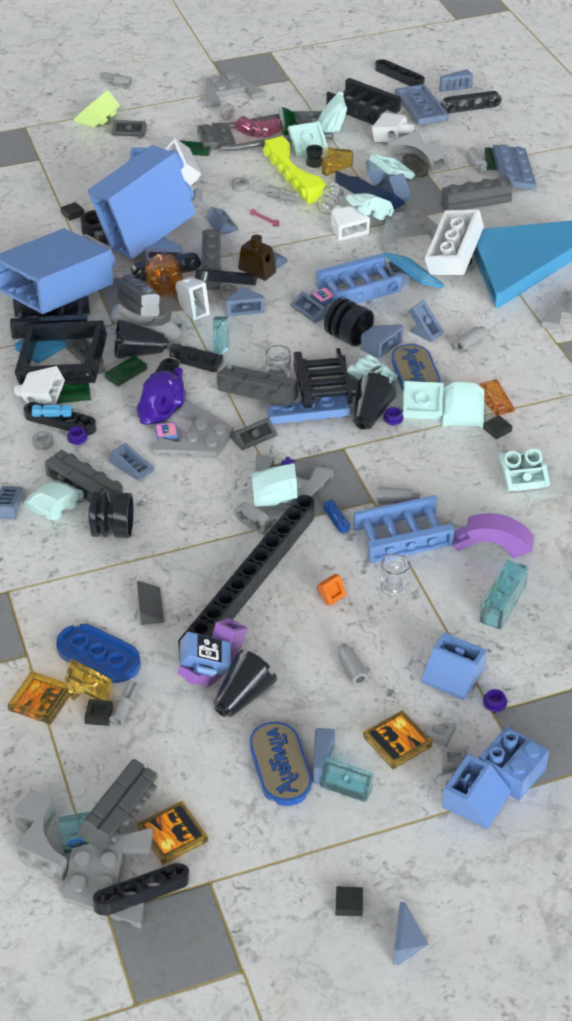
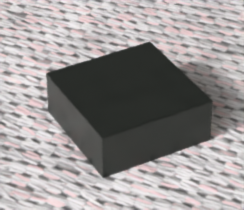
M76 202L60 207L61 214L69 221L82 217L85 214L84 209Z
M498 415L484 422L483 429L497 440L512 432V425Z
M89 699L84 716L85 724L109 726V718L113 711V701Z
M336 886L335 915L362 917L363 887Z

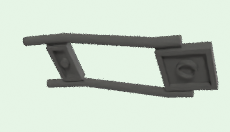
M293 111L295 112L297 125L312 123L311 118H319L322 111ZM273 114L229 123L204 124L203 126H197V133L203 148L210 146V148H220V151H238L265 146V140L272 138L235 144L231 129L280 120L279 114ZM323 132L325 139L334 138L333 132ZM290 135L283 136L287 141H291Z

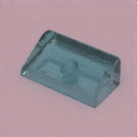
M214 316L215 354L223 355L230 346L228 316Z
M326 758L320 779V787L366 802L373 789V773Z

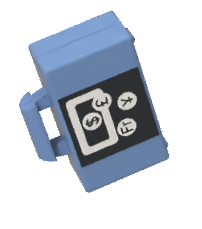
M187 632L180 640V665L192 667L194 672L212 677L215 674L223 675L231 667V642Z

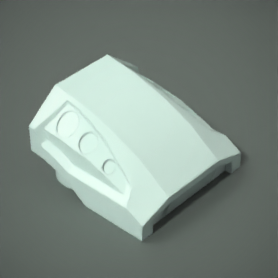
M341 91L331 99L319 116L318 121H320L323 132H340L347 111L343 92Z
M361 193L347 195L346 200L352 206L358 207V211L368 216L371 214L379 220H384L386 215L391 217L394 212L390 201L372 194Z
M368 354L365 358H360L355 365H350L347 370L349 378L356 382L359 381L363 374L367 376L368 373L384 375L390 379V384L398 378V375L384 364H380L375 357Z
M454 382L444 388L443 426L462 425L483 428L484 389L476 383Z
M529 449L527 452L523 451L522 453L509 451L505 455L503 453L498 455L508 491L538 489L550 485L547 467L540 449Z
M295 463L268 468L252 474L254 507L291 503L294 498H297Z
M54 480L31 493L24 500V505L38 515H45L48 520H57L62 516V510L73 509L78 505L79 498L84 497L83 490L76 489L60 480Z

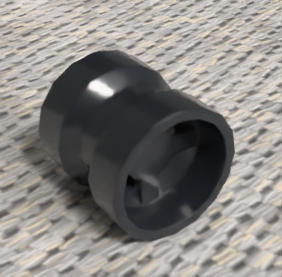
M309 145L306 148V155L308 156L306 158V165L308 167L318 168L322 166L323 159L321 155L323 154V148L321 146Z

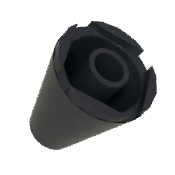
M118 320L115 332L117 336L114 343L116 358L163 353V350L167 349L168 338H165L164 333L125 320Z
M368 373L367 376L363 374L360 377L353 422L359 429L372 428L395 398L397 387L395 384L392 386L389 383L390 379L378 373Z
M240 650L213 701L215 711L222 717L234 716L277 681L275 672L271 675L268 671L270 668L268 663L253 652L248 651L244 654V650Z

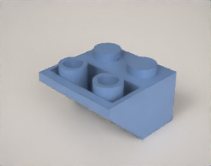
M443 633L433 647L421 683L465 701L485 669L487 650Z
M506 726L479 759L492 765L510 788V796L520 801L546 770L549 750Z
M467 754L444 788L442 808L488 830L509 798L511 790L491 764Z

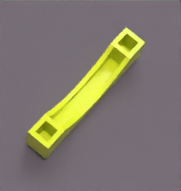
M283 136L265 140V147L263 148L265 157L271 161L272 165L278 169L279 173L285 177L286 181L292 185L293 189L299 193L300 197L307 204L326 199V183L319 176L299 169L290 161V143Z

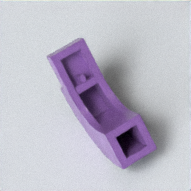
M484 513L468 517L467 526H462L455 530L452 546L459 551L476 543L492 542L501 545L513 558H517L533 551L534 535L525 525L511 517L501 514Z
M227 618L216 622L212 638L231 642L232 664L242 646L248 627ZM180 665L177 673L185 678L188 683L201 684L207 688L223 676L215 674L212 677L196 673L194 668Z

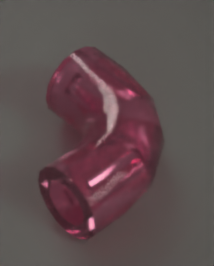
M242 116L236 123V129L250 137L261 138L279 133L281 131V123L276 117L264 121H254Z

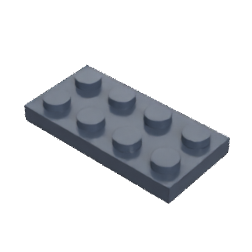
M425 84L395 89V95L401 97L400 102L418 125H427L434 122L440 123L448 120L449 114Z
M503 144L493 145L492 153L499 176L508 177L513 184V188L535 190L536 181L526 148L520 146L509 147Z

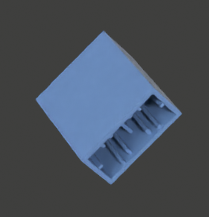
M152 145L87 190L112 251L133 260L144 252L146 247L158 242L196 214L191 201L194 198V192L191 186L184 181L181 169L184 167L183 160L176 151H168Z
M63 228L0 253V292L44 314L114 284L112 268L115 266V258L110 249Z

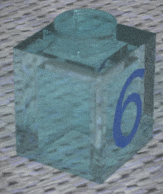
M90 812L59 817L64 854L71 853V848L90 844V842L87 843L78 837L77 834L84 819Z

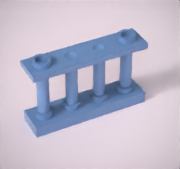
M382 253L316 270V287L318 289L329 287L333 293V302L338 298L345 297L355 303H361L401 292L402 276L390 277L386 273L385 256ZM378 274L382 279L373 281L370 276ZM362 278L366 283L357 286L353 280ZM346 283L349 288L340 290L336 285Z
M436 495L354 512V531L364 529L370 540L367 548V558L370 563L453 545L454 528L452 524L441 526L435 516L437 506ZM426 516L432 528L420 530L414 518ZM405 520L411 532L400 535L394 522ZM385 525L391 537L378 539L373 527Z

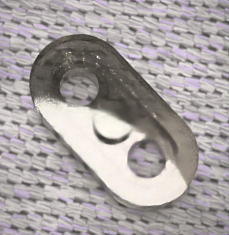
M406 154L402 157V164L413 171L415 176L424 177L429 173L428 163L417 155Z

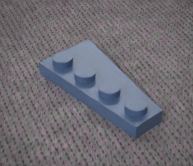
M345 395L327 396L312 400V408H304L301 399L299 403L295 404L292 402L288 407L279 404L267 407V414L272 424L280 425L286 422H303L304 420H322L324 418L350 416V407Z

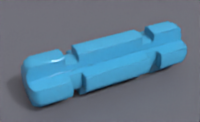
M33 405L32 416L60 417V415H63V417H71L72 406L44 405V407H41V405Z

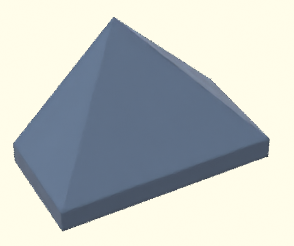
M370 160L365 161L372 185H378L389 176Z
M400 902L393 959V964L395 965L401 964L429 945L406 902Z

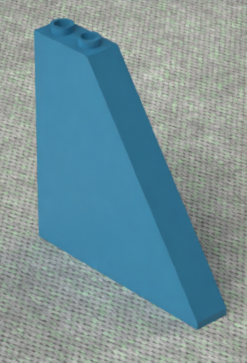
M572 220L482 230L473 256L495 308L501 307L572 262Z

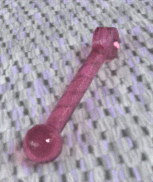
M255 209L250 210L252 216L256 215L272 223L274 227L279 226L278 220H272L256 212Z

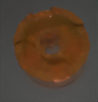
M159 254L148 258L146 261L144 275L147 287H152L153 291L159 294L160 297H169L176 294V283L183 280L181 267L174 256L171 254Z

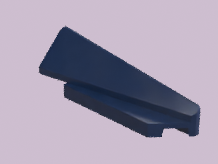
M338 171L335 172V183L353 194L368 193L390 201L394 210L405 204L404 200L392 192L371 185L358 176H348Z

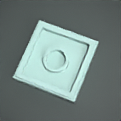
M320 121L288 126L296 157L306 155V148L309 145H319L323 148V152H328V145Z
M371 154L369 160L388 175L394 176L403 173L405 178L413 179L414 172L396 158Z
M404 381L402 411L404 418L443 420L444 383Z

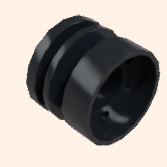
M341 297L335 300L329 307L324 319V330L326 333L356 347L361 345V335L363 332L373 326L374 314L371 310L359 304L357 305V303L345 297Z
M93 492L88 514L91 536L99 537L100 533H102L103 537H108L110 528H113L115 538H130L134 518L132 493H116L114 502H111L109 492H104L103 498L101 492Z

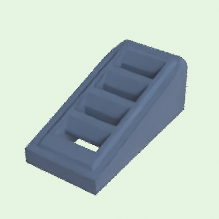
M465 69L440 76L439 91L472 88L473 74Z
M392 261L385 262V270L390 277L401 275V287L410 285V278L406 272Z
M127 443L110 452L109 461L138 481L154 471V468Z
M1 487L0 518L16 519L23 487Z
M316 728L314 783L319 784L334 748V729Z

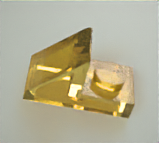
M328 148L327 157L322 159V174L328 176L336 171L353 166V151Z
M74 659L69 661L65 681L72 700L74 701L82 693L97 700H107L112 680Z

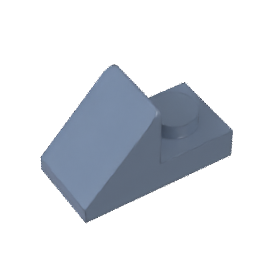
M403 173L388 177L379 183L380 188L392 192L404 201L412 197Z
M425 300L408 310L417 324L410 330L411 333L429 342L444 333Z

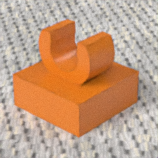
M333 574L316 587L325 605H332L347 595L341 577L338 574Z

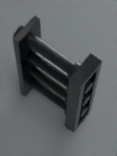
M352 78L345 80L343 97L347 107L346 115L374 125L385 111L388 110L394 113L400 111V96ZM329 91L326 93V106L336 94ZM351 96V97H354V98H352V99L350 100V99H347V98H345V97ZM362 100V101L367 102V103H365V104L363 105V104H360V103H358V102H360V101ZM375 105V106H378V107H380V108H378V109L376 110V109L371 108V107Z
M84 296L44 314L13 299L14 314L18 318H10L12 339L25 338L29 324L88 321L87 315L83 314H90L89 297Z
M336 348V358L306 360V358L303 359L301 351L293 352L294 372L298 380L304 408H312V400H315L316 397L345 395L347 403L352 404V396H355V385L350 382L346 369V357L341 354L340 348ZM327 366H336V367H337V368H325V369L309 370V368H315V367H327ZM336 375H339V377H336V378H324V379H313V380H312L313 377H325V376H336ZM336 385H342V386H343V387L326 388V389H314V388H313V387H325V386H336Z

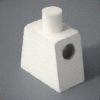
M383 113L372 126L374 142H390L395 138H400L414 131L413 124H407L404 115Z
M338 205L331 212V227L337 239L341 241L368 234L370 218L358 211L357 207L351 205L343 208Z
M194 277L178 281L175 287L178 302L190 318L196 320L210 315L206 283Z
M57 366L29 372L24 383L15 386L14 392L17 397H22L26 404L37 402L45 405H56L65 379Z

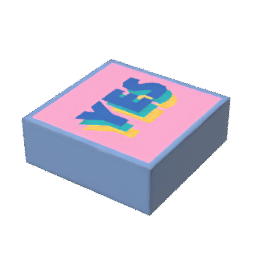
M326 287L310 293V297L323 306L333 303V293Z
M175 422L155 424L157 441L160 437L172 441L178 440Z

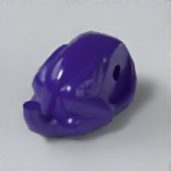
M175 368L174 373L169 370L155 372L144 382L142 395L136 407V413L141 424L150 425L164 422L175 413L177 408L184 404L187 392L184 389V382L182 380V368Z

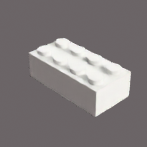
M479 209L445 210L425 256L430 275L465 274L484 227Z

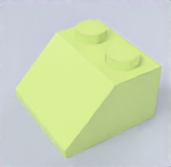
M107 90L73 120L91 127H95L98 124L102 126L109 120L107 116L111 118L117 113L116 109L120 105Z

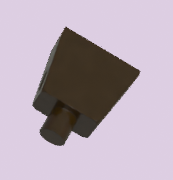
M255 234L241 247L238 269L257 275V278L266 281L276 273L273 248L262 243L261 235Z

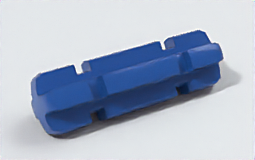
M331 499L325 501L323 509L339 532L342 534L349 532L350 524L336 503Z

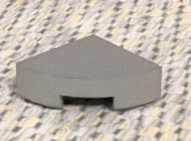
M444 723V725L431 726L424 732V738L426 737L431 742L447 747L456 730V724Z
M442 749V773L455 772L466 757L467 749Z

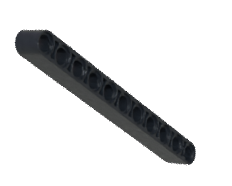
M301 495L293 501L178 640L179 660L180 640L187 632L212 637L216 622L227 618L232 620L314 520L313 497Z

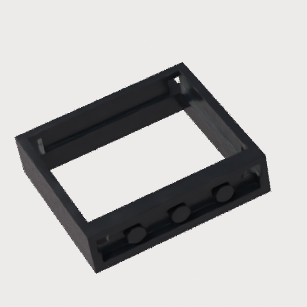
M103 320L29 324L14 372L19 385L24 383L29 372L54 366L58 367L64 377V384L95 383L107 339V331ZM93 338L86 363L30 366L37 341Z

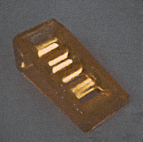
M498 379L479 384L484 389V402L496 416L514 412L515 409Z

